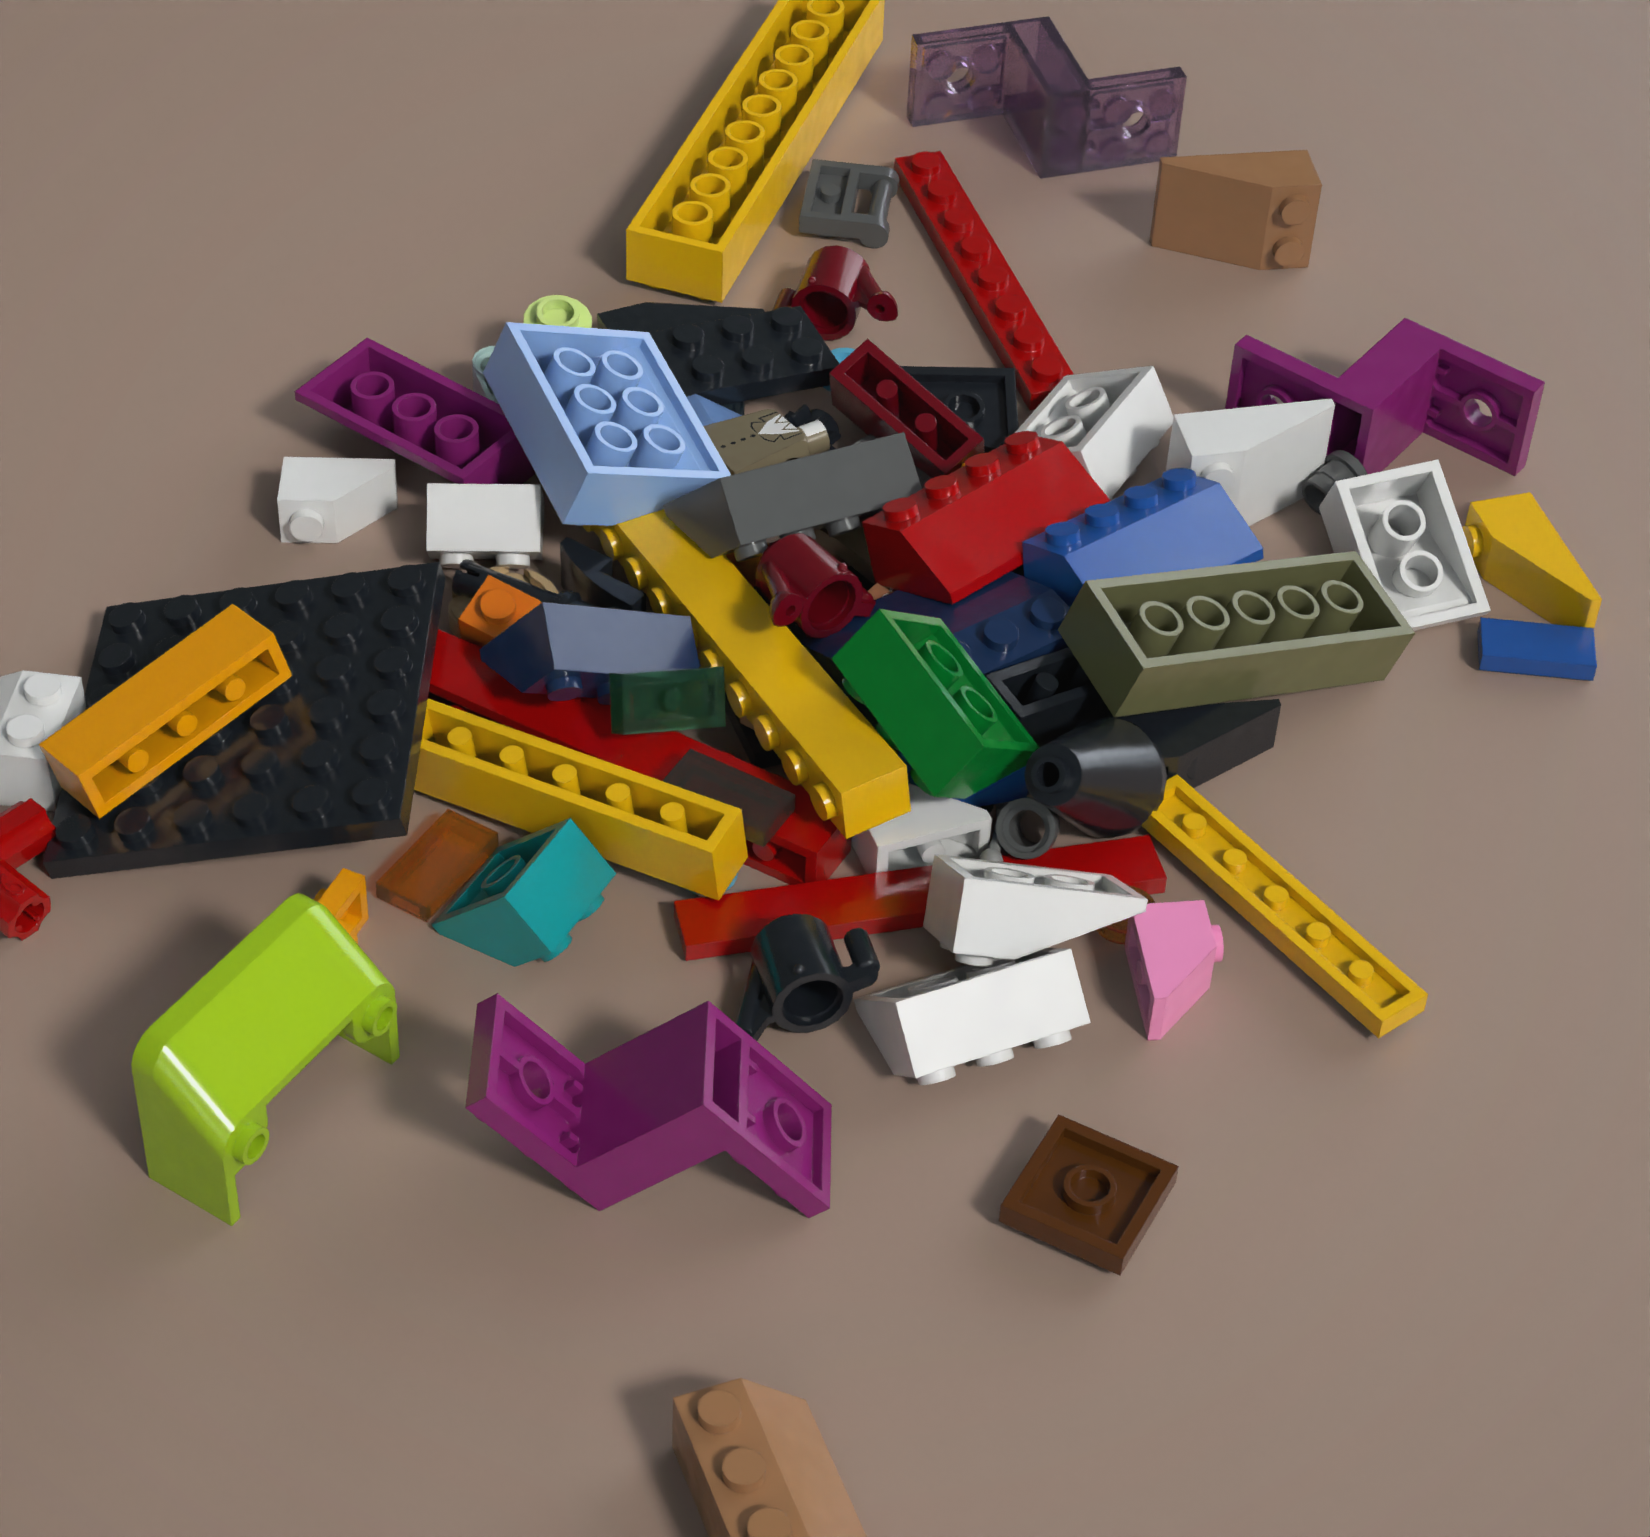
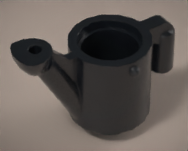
M792 914L781 916L767 924L755 936L751 946L752 964L735 1023L753 1039L758 1041L766 1027L774 1022L781 1028L797 1033L821 1030L837 1022L848 1011L853 999V993L873 985L878 979L880 963L867 931L862 928H854L846 933L844 944L852 964L843 967L830 931L821 919L807 914Z

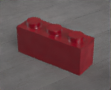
M869 339L865 340L829 373L832 405L867 435L871 434L877 439L904 432L914 465L931 478L949 475L961 468L962 463H965L969 457L984 453V438Z

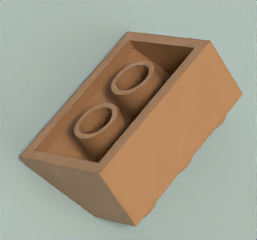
M743 1378L673 1397L672 1448L709 1537H867L805 1399Z

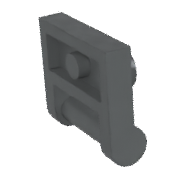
M813 159L799 216V232L816 234L826 238L834 236L856 238L866 247L872 249L883 247L889 237L890 226L887 222L891 198L898 191L899 175L889 167ZM859 189L870 190L872 194L868 214L854 213Z

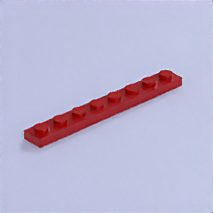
M923 151L914 155L895 158L894 170L899 175V184L1002 364L1005 368H1015L1016 388L1028 409L1035 410L1064 376L1074 375L942 152Z

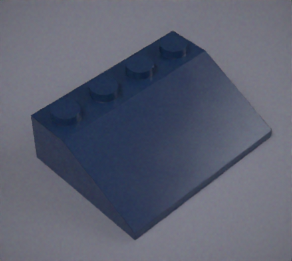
M1010 571L953 605L897 590L875 600L876 604L869 617L855 615L844 628L828 637L809 639L804 632L795 635L876 729L878 721L866 705L855 700L846 691L842 684L844 675L831 658L879 609L941 618L985 676L1068 648L1058 629L1070 607L1052 588ZM891 747L898 755L899 750H896L893 747Z

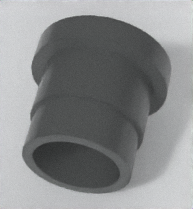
M1334 450L1326 456L1324 466L1303 483L1302 495L1309 507L1321 515L1319 506L1335 481L1367 475V472L1359 460L1352 454L1344 450Z
M1031 797L1016 799L1008 803L1001 810L996 821V835L1000 845L1007 853L1020 859H1032L1045 854L1054 845L1060 830L1058 815ZM1027 810L1036 812L1044 821V836L1038 843L1029 841L1021 832L1020 821Z

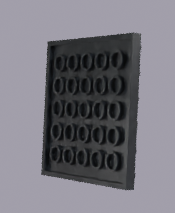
M440 562L403 565L395 568L358 573L350 572L329 577L292 580L270 585L247 588L239 587L225 591L181 595L173 598L107 606L84 695L85 710L231 604L236 605L274 633L292 677L100 819L61 787L52 823L56 827V836L47 843L43 864L51 879L407 836L446 580Z

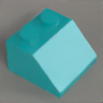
M568 818L497 847L434 921L432 926L440 935L513 967L538 958L543 962H548L569 946L572 941L569 932L575 924L589 917L601 906L604 901L601 892L617 873L574 821Z

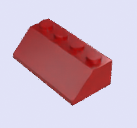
M1022 431L1008 436L1005 439V444L989 453H981L969 457L965 461V466L949 475H941L929 479L925 482L924 488L908 497L887 502L883 506V511L862 522L875 583L953 605L1023 564V541L1044 532L1045 528L1053 523L1066 522L1085 513V509L1089 506L1105 504L1111 500L1062 441L1039 437L1033 431Z

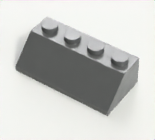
M902 432L722 477L663 505L666 516L711 558L734 552L736 561L740 562L761 556L768 547L767 543L775 542L790 534L803 533L816 540L814 533L816 530L827 528L829 537H834L862 527L861 518L876 515L883 511V506L887 502L908 497L921 490L922 487L905 433Z

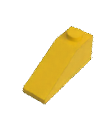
M1531 492L1470 502L1466 523L1462 529L1476 569L1481 577L1551 624L1594 628L1602 598Z

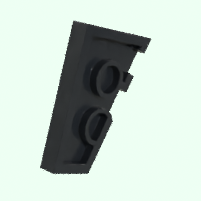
M900 366L984 438V453H989L1005 444V439L1018 430L1015 368Z

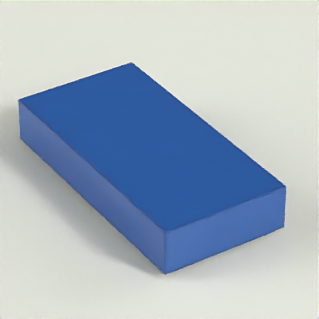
M1480 617L1477 630L1479 670L1588 681L1594 680L1597 668L1594 628Z

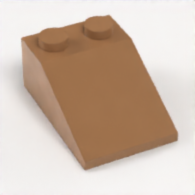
M1308 150L1160 157L1149 239L1151 246L1257 270L1308 267L1322 183Z

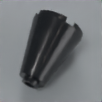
M1117 718L1090 720L1041 746L1028 759L1024 775L1027 789L1035 800L1079 831L1099 838H1115L1128 835L1141 828V825L1148 819L1151 813L1157 811L1162 803L1167 780L1163 754L1157 744L1152 742L1141 728L1133 722Z

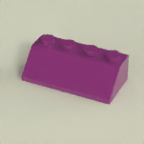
M369 338L364 339L294 391L296 401L456 484H523L535 474L530 461L498 403Z

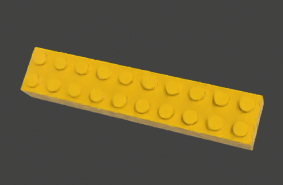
M885 0L777 1L627 227L626 280L646 284L652 288H663L692 295L701 300L723 302L883 41Z

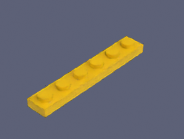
M1178 774L1166 780L1162 803L1157 811H1153L1141 826L1379 1039L1424 1011L1428 994Z

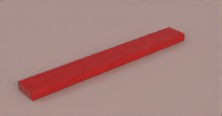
M1150 835L1051 848L1045 854L1032 859H1020L1010 854L1002 855L1003 862L1112 875L1142 896L1165 893L1167 876ZM933 865L723 894L719 901L709 897L674 901V919L685 960L751 952L755 936L767 924L776 918L792 914H807L821 919L827 925L833 940L843 939L846 933L854 928H862L867 931L868 935L923 927Z

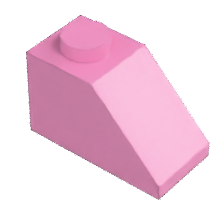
M1205 900L1147 904L1146 912L1128 919L1124 947L1147 1041L1160 1040L1210 988L1214 962H1221L1223 959L1222 931L1219 925H1211Z

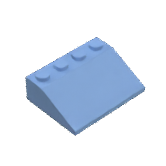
M505 323L483 374L562 524L613 526L664 509L663 505L719 478L731 475L649 332Z

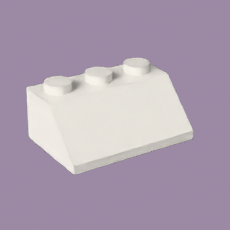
M1154 366L1066 375L1015 433L1033 431L1039 437L1062 441L1108 498L1112 500L1113 495L1122 484L1135 474L1137 466L1146 455L1158 446L1161 437L1173 424V414Z
M1045 948L1015 960L994 958L993 965L989 967L967 964L854 999L860 1018L892 1073L897 1076L917 1078L919 1085L934 1084L956 1076L954 1066L972 1060L976 1061L977 1067H985L1008 1061L1014 1058L1013 1047L1032 1041L1035 1049L1065 1043L1072 1039L1070 1029L1091 1023L1070 948Z

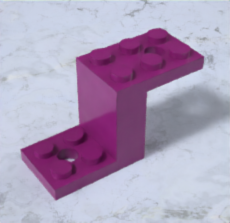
M1404 318L1338 378L1246 334L1234 346L1225 409L1277 404L1273 395L1278 397L1283 403L1332 398L1335 409L1326 456L1334 450L1347 451L1359 460L1367 474L1383 471L1422 433H1425L1516 476L1526 465L1545 382L1410 319ZM1475 399L1481 400L1490 408L1492 417L1480 412V407Z
M498 993L477 1004L465 1108L474 1114L478 1120L495 1130L517 1147L525 1156L534 1160L560 1180L569 1190L577 1193L597 1210L601 1211L723 1151L729 1153L735 1162L744 1165L770 1186L777 1196L786 1199L808 1218L830 1209L832 1104L710 1001L698 1005L587 1063L581 1061Z

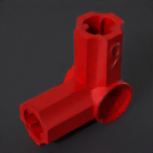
M32 798L25 802L19 801L0 813V932L8 938L17 937L21 941L37 932L43 919L51 911L50 896L16 870L19 866L45 851L47 843L56 836V827L51 823L45 808Z

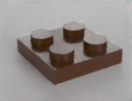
M1058 1114L1001 1203L999 1222L1121 1276L1174 1187L1179 1166Z

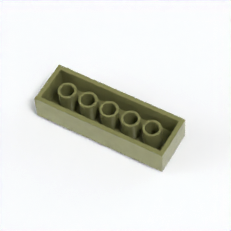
M1357 551L1087 580L1058 629L1113 717L1385 680L1415 635L1411 626Z

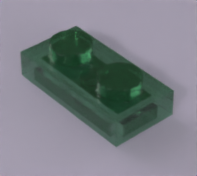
M700 666L609 673L611 734L629 735L726 726L724 667Z

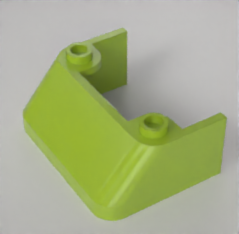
M302 893L288 897L144 1032L133 1053L131 1069L149 1178L230 1226H233L241 1218L235 1175L245 1165H251L256 1162L265 1151L270 1136L267 1129L266 1105L337 1035L391 1065L400 1057L395 989L326 906Z

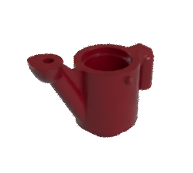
M838 245L825 246L816 250L807 261L796 291L791 288L782 289L773 307V310L780 307L801 306L823 340H837L848 335L855 326L861 307L879 321H893L898 316V306L895 298L888 291L881 290L864 258L853 250Z
M803 533L790 534L773 542L763 552L755 574L756 587L770 601L769 615L774 626L783 627L793 622L809 639L825 638L839 632L855 615L869 617L876 604L872 594L862 587L858 577L847 569L845 563L839 562L812 537Z

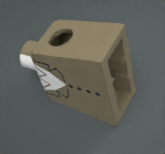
M765 409L703 426L731 475L826 452L830 449L829 436L821 421L815 420L795 427L773 409Z

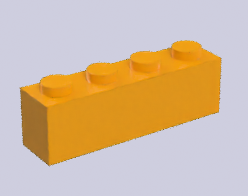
M231 604L45 739L39 746L60 786L100 819L292 677V674L274 633L236 605Z

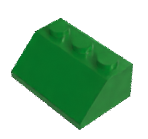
M879 609L831 658L844 675L842 684L846 691L855 700L867 706L878 721L876 724L877 732L888 745L902 753L912 767L910 775L913 781L922 791L930 796L965 799L1025 767L1032 753L1040 748L941 618Z

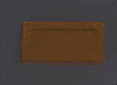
M447 809L375 882L377 898L428 922L499 847L498 832Z

